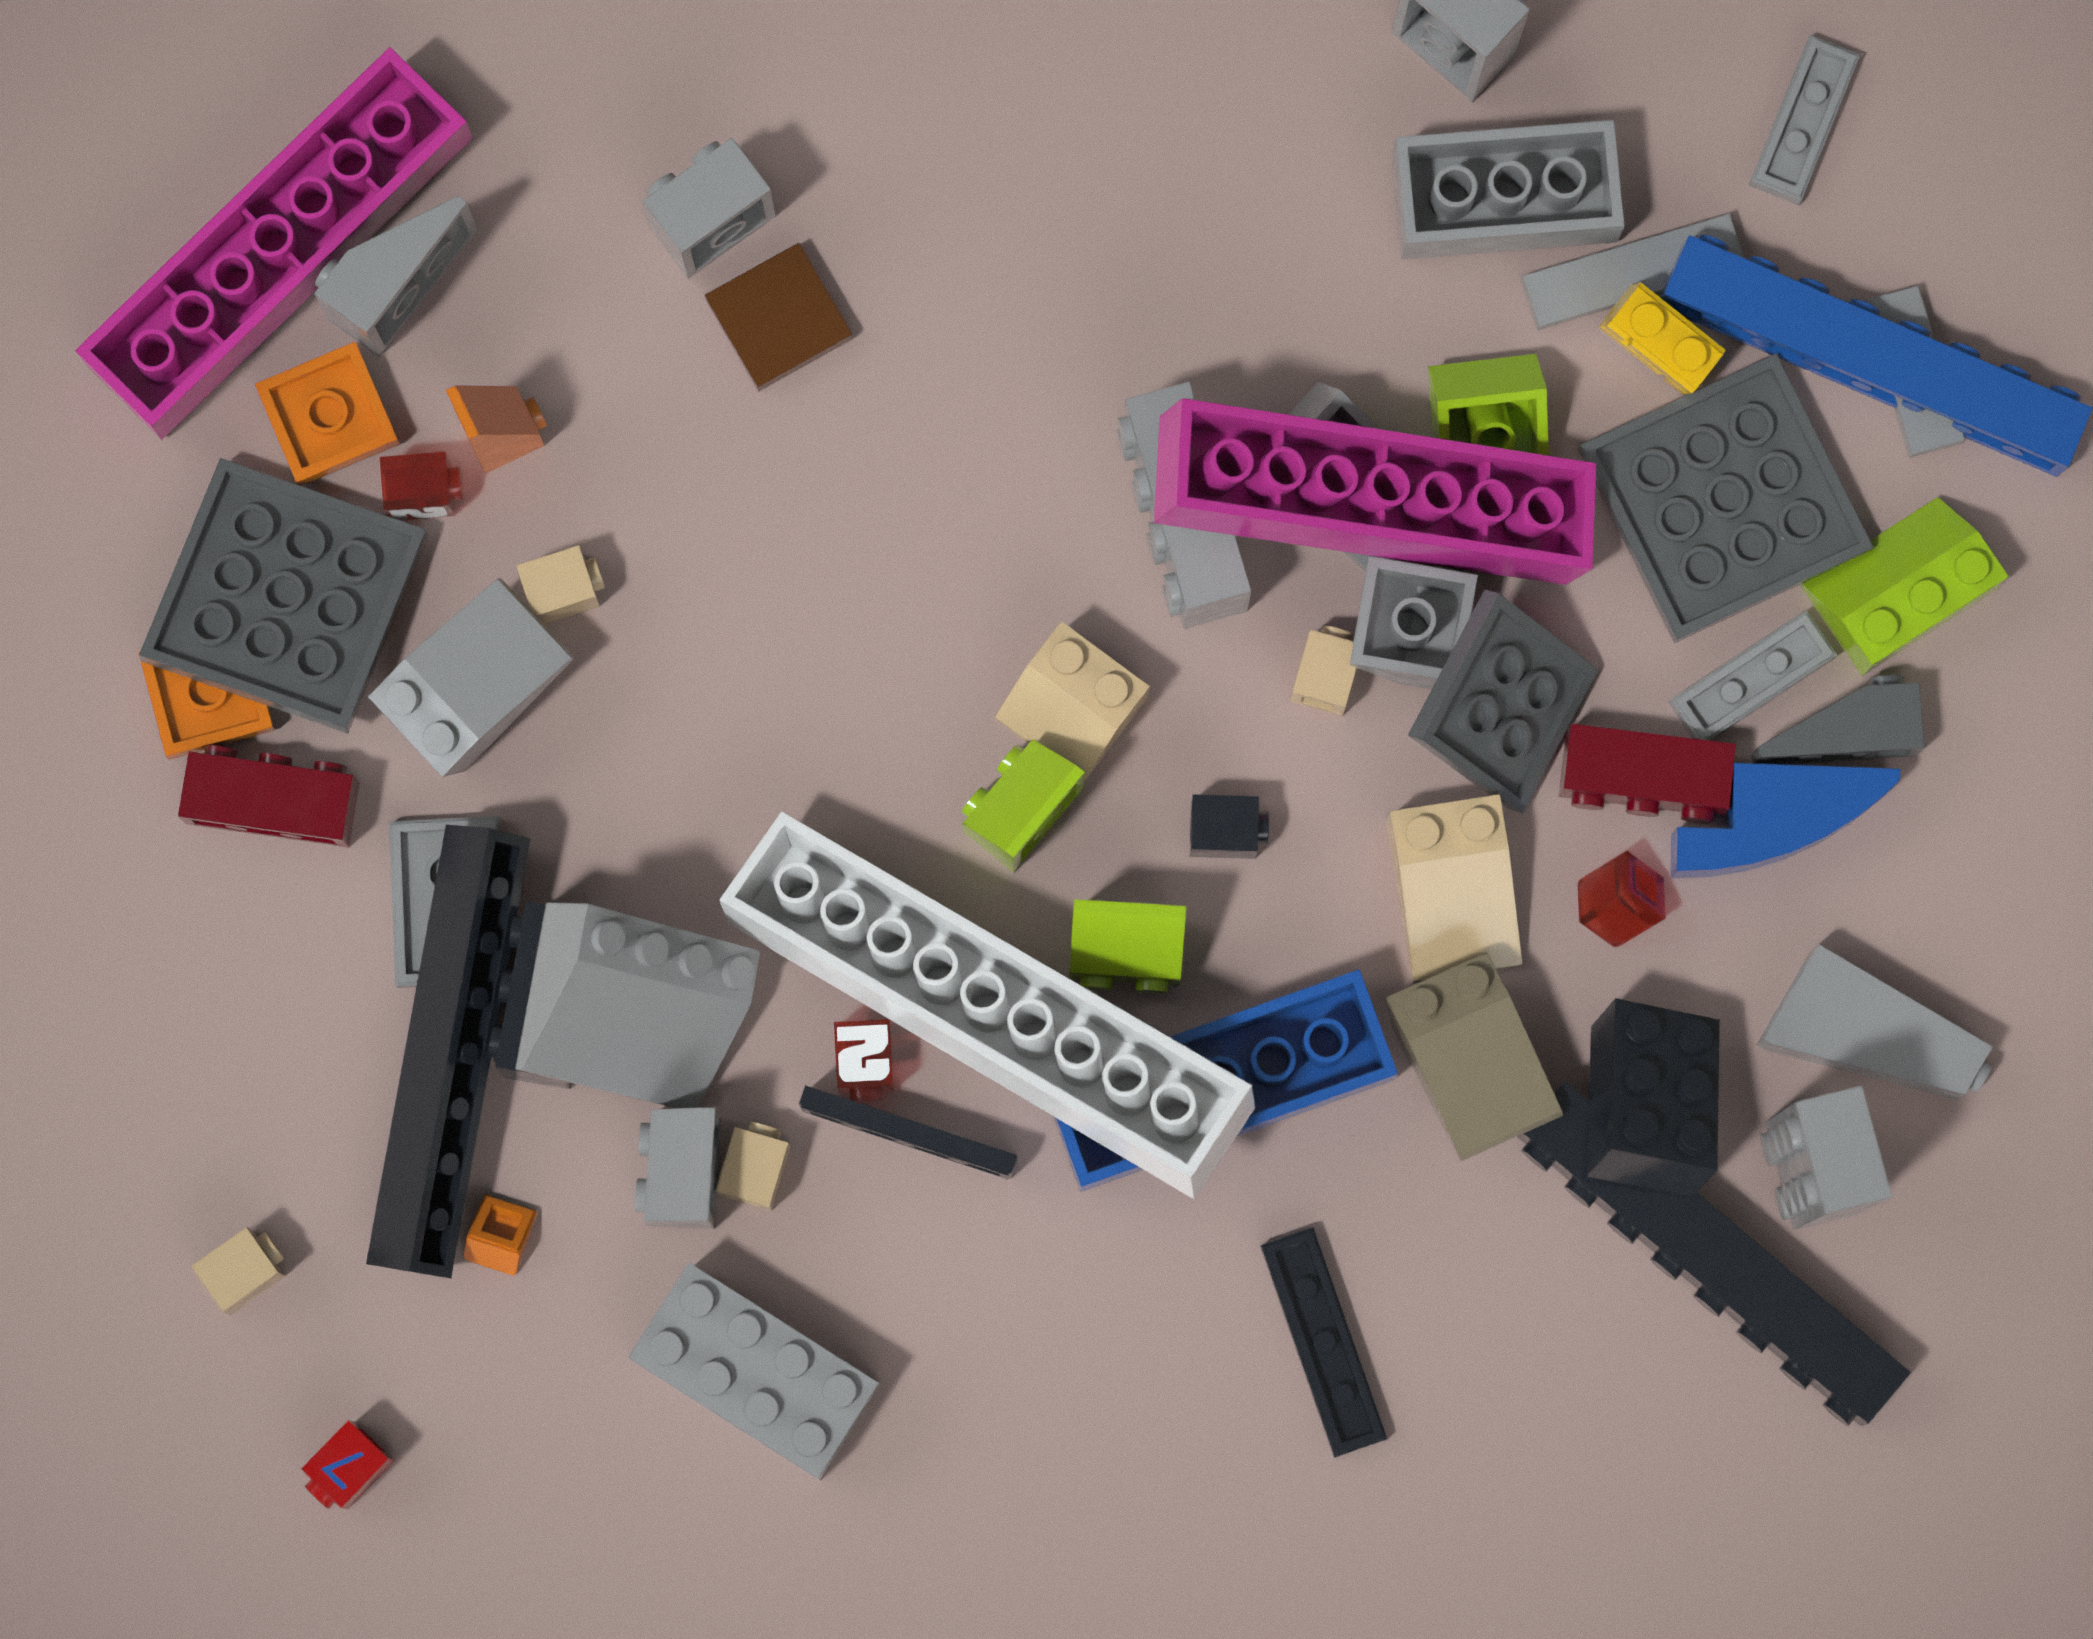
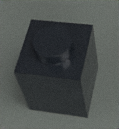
M1192 795L1189 857L1256 859L1258 844L1268 845L1269 812L1259 811V796Z

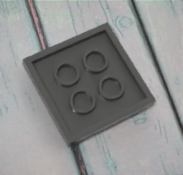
M1484 590L1408 736L1490 796L1500 794L1501 804L1506 808L1523 813L1598 669L1500 593Z

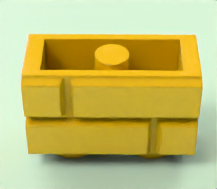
M1641 282L1629 286L1598 326L1601 331L1656 375H1664V381L1681 395L1692 394L1726 351Z

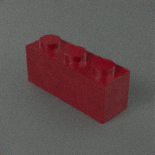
M1570 724L1565 734L1558 797L1571 798V806L1580 809L1603 810L1604 803L1626 805V813L1631 815L1657 817L1659 816V809L1681 812L1680 819L1683 821L1702 824L1713 823L1714 816L1723 817L1729 810L1736 744Z
M206 745L204 753L188 752L178 817L185 824L349 848L359 782L354 775L346 774L347 766L327 761H314L313 769L292 766V758L271 753H260L259 761L237 758V750L215 745Z

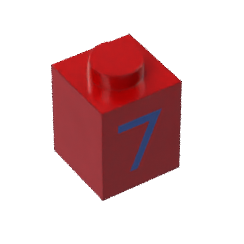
M348 1420L301 1468L311 1479L304 1487L327 1509L334 1503L342 1509H349L395 1460L356 1422Z

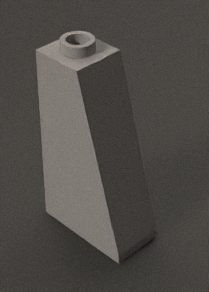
M1819 944L1809 953L1756 1044L1769 1052L1952 1099L1964 1096L1968 1089L1977 1093L1993 1067V1064L1986 1061L1993 1046Z

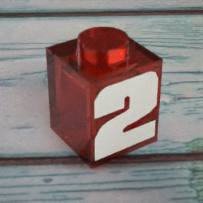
M446 451L380 457L383 511L386 516L400 521L455 516L454 500L463 499L462 474L460 466L451 467Z
M890 1019L834 1022L838 1093H849L850 1100L858 1103L882 1101L883 1091H894Z

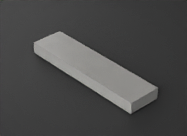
M1730 214L1523 275L1521 282L1537 331L1611 309L1631 284L1641 282L1656 295L1661 294L1681 246L1689 235L1696 238L1699 235H1709L1720 239L1729 246L1728 252L1744 258Z

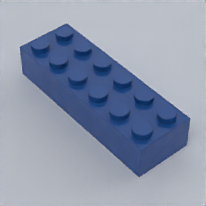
M1360 969L1170 1036L1171 1039L1252 1085L1255 1109L1237 1136L1394 1081L1398 1075ZM1054 1117L1080 1192L1143 1170Z

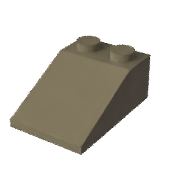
M1487 952L1385 997L1392 1028L1461 1161L1563 1116L1560 1105L1513 1001Z

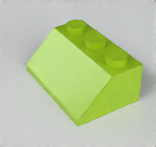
M1937 497L1870 540L1874 547L1871 551L1803 583L1801 587L1861 676H1864L1997 590L2009 576L1980 533Z

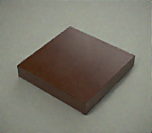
M799 242L704 295L707 304L758 392L853 339L850 329Z

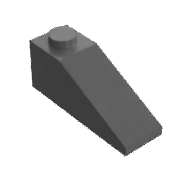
M1902 675L1873 677L1870 679L1871 685L1859 688L1758 746L1751 755L1752 764L1776 765L1916 757L1925 748L1920 684L1904 683Z

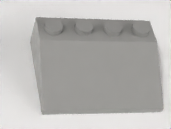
M546 903L516 1070L676 1109L698 1108L751 1006L760 950L590 904Z

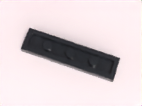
M806 1085L799 1102L800 1108L804 1113L1007 1180L1012 1178L1018 1156Z
M1314 1228L1261 1245L1260 1248L1333 1457L1336 1458L1387 1440Z

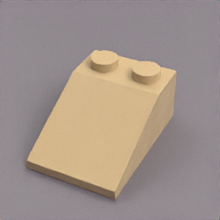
M1500 794L1390 811L1386 824L1412 981L1420 982L1486 952L1496 970L1522 966L1510 852Z

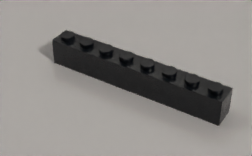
M446 824L366 1260L368 1265L449 1279L452 1277L491 1057H488L489 1042L493 1025L498 1023L501 1002H499L500 983L503 971L508 967L511 947H509L511 924L514 915L518 912L531 838L491 828Z
M1564 1082L1554 1093L1563 1116L1519 1135L1518 1138L1526 1144L1521 1152L1543 1171L1547 1172L1552 1166L1569 1181L1565 1184L1564 1188L1581 1204L1590 1208L1595 1202L1611 1216L1607 1222L1608 1226L1625 1241L1633 1244L1638 1238L1651 1249L1654 1254L1650 1261L1665 1275L1675 1281L1681 1275L1698 1289L1693 1294V1297L1709 1312L1719 1317L1724 1311L1741 1326L1736 1333L1749 1346L1759 1353H1763L1766 1348L1772 1351L1784 1362L1779 1368L1780 1371L1793 1383L1804 1390L1811 1384L1827 1398L1822 1404L1823 1407L1837 1420L1846 1426H1849L1853 1421L1859 1426L1869 1424L1911 1372L1697 1192L1692 1197L1587 1177L1589 1101L1568 1083Z

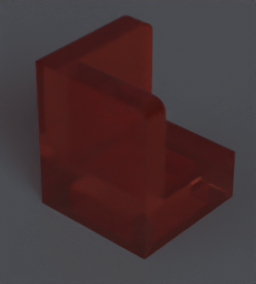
M1625 851L1578 881L1579 923L1613 947L1623 945L1666 919L1664 877L1629 851Z

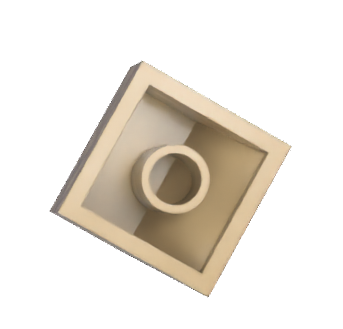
M1061 621L1029 662L995 716V719L1028 744L1034 739L1077 765L1085 772V782L1148 699L1150 686Z

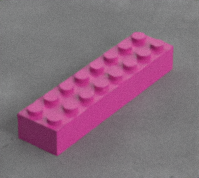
M389 47L94 331L75 352L84 364L142 422L163 440L318 289L315 286L316 279L322 269L332 259H336L339 262L347 250L368 241L473 139L467 121Z
M1182 398L1159 416L1154 523L1567 585L1593 569L1596 463Z

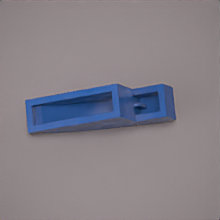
M1734 763L1729 810L1726 812V829L1677 827L1671 834L1670 878L1713 877L1744 872L1782 861L1818 845L1850 825L1877 803L1900 780V769Z

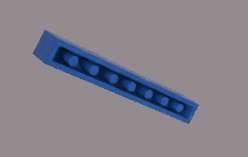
M1689 235L1681 246L1660 298L1686 319L1770 355L1777 353L1779 359L1891 407L1897 408L1898 405L1895 396L1903 399L1901 404L1909 410L1922 412L1923 408L1951 419L1953 420L1952 427L1963 432L1964 438L2052 476L2058 477L2069 467L2093 407L2080 402L2081 396L2078 393L2062 386L2052 385L2049 389L2030 381L2031 375L2019 367L2010 364H2001L2000 367L1985 362L1980 359L1981 354L1977 350L1965 344L1951 342L1948 346L1929 338V330L1916 323L1900 321L1897 324L1880 317V310L1867 302L1851 299L1848 303L1829 295L1830 289L1827 286L1813 279L1800 278L1799 281L1784 276L1778 273L1780 268L1769 260L1757 256H1750L1747 260L1728 252L1729 246L1715 237L1699 235L1696 238Z

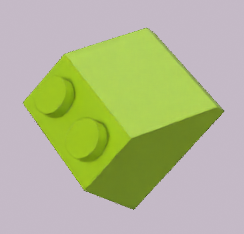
M1537 354L1428 366L1430 415L1434 438L1549 456L1547 388Z
M1034 739L1031 740L1024 750L1020 746L1015 745L996 769L1002 774L1001 778L989 792L980 787L961 811L967 817L962 823L963 832L1013 873L1084 789L1085 772L1077 765Z
M1074 899L1069 979L1080 980V986L1087 990H1113V982L1135 983L1136 992L1167 994L1169 985L1179 986L1181 981L1186 906Z

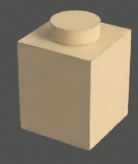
M579 545L516 565L529 607L544 624L600 607L595 591L604 589L605 586L596 558L593 557L585 560Z
M1322 626L1321 632L1309 631L1290 702L1343 716L1356 672V667L1350 666L1354 637L1352 633L1331 626Z
M750 1122L748 1130L734 1128L716 1187L718 1196L772 1211L791 1148L788 1142L780 1140L781 1130L756 1122Z
M247 1227L191 1266L222 1312L229 1315L285 1277L277 1265L285 1257L266 1231L257 1236L253 1230Z

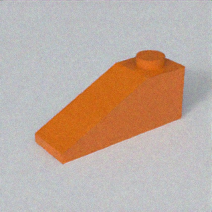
M455 385L445 390L485 474L544 446L538 430L547 427L534 397L523 401L516 386Z

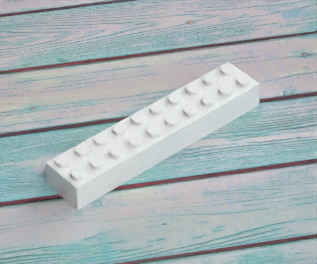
M782 811L719 900L726 920L732 927L1194 1200L1255 1109L1253 1089L1249 1083Z

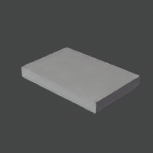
M500 816L389 822L395 986L397 988L417 986L446 824L483 827L502 831Z

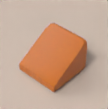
M485 1194L466 1237L464 1259L508 1275H516L537 1216V1211Z

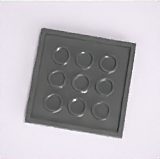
M1777 353L1579 446L1578 450L1583 460L1596 463V486L1674 644L1822 575L1874 548Z
M220 458L139 653L141 662L348 734L427 538L426 529Z

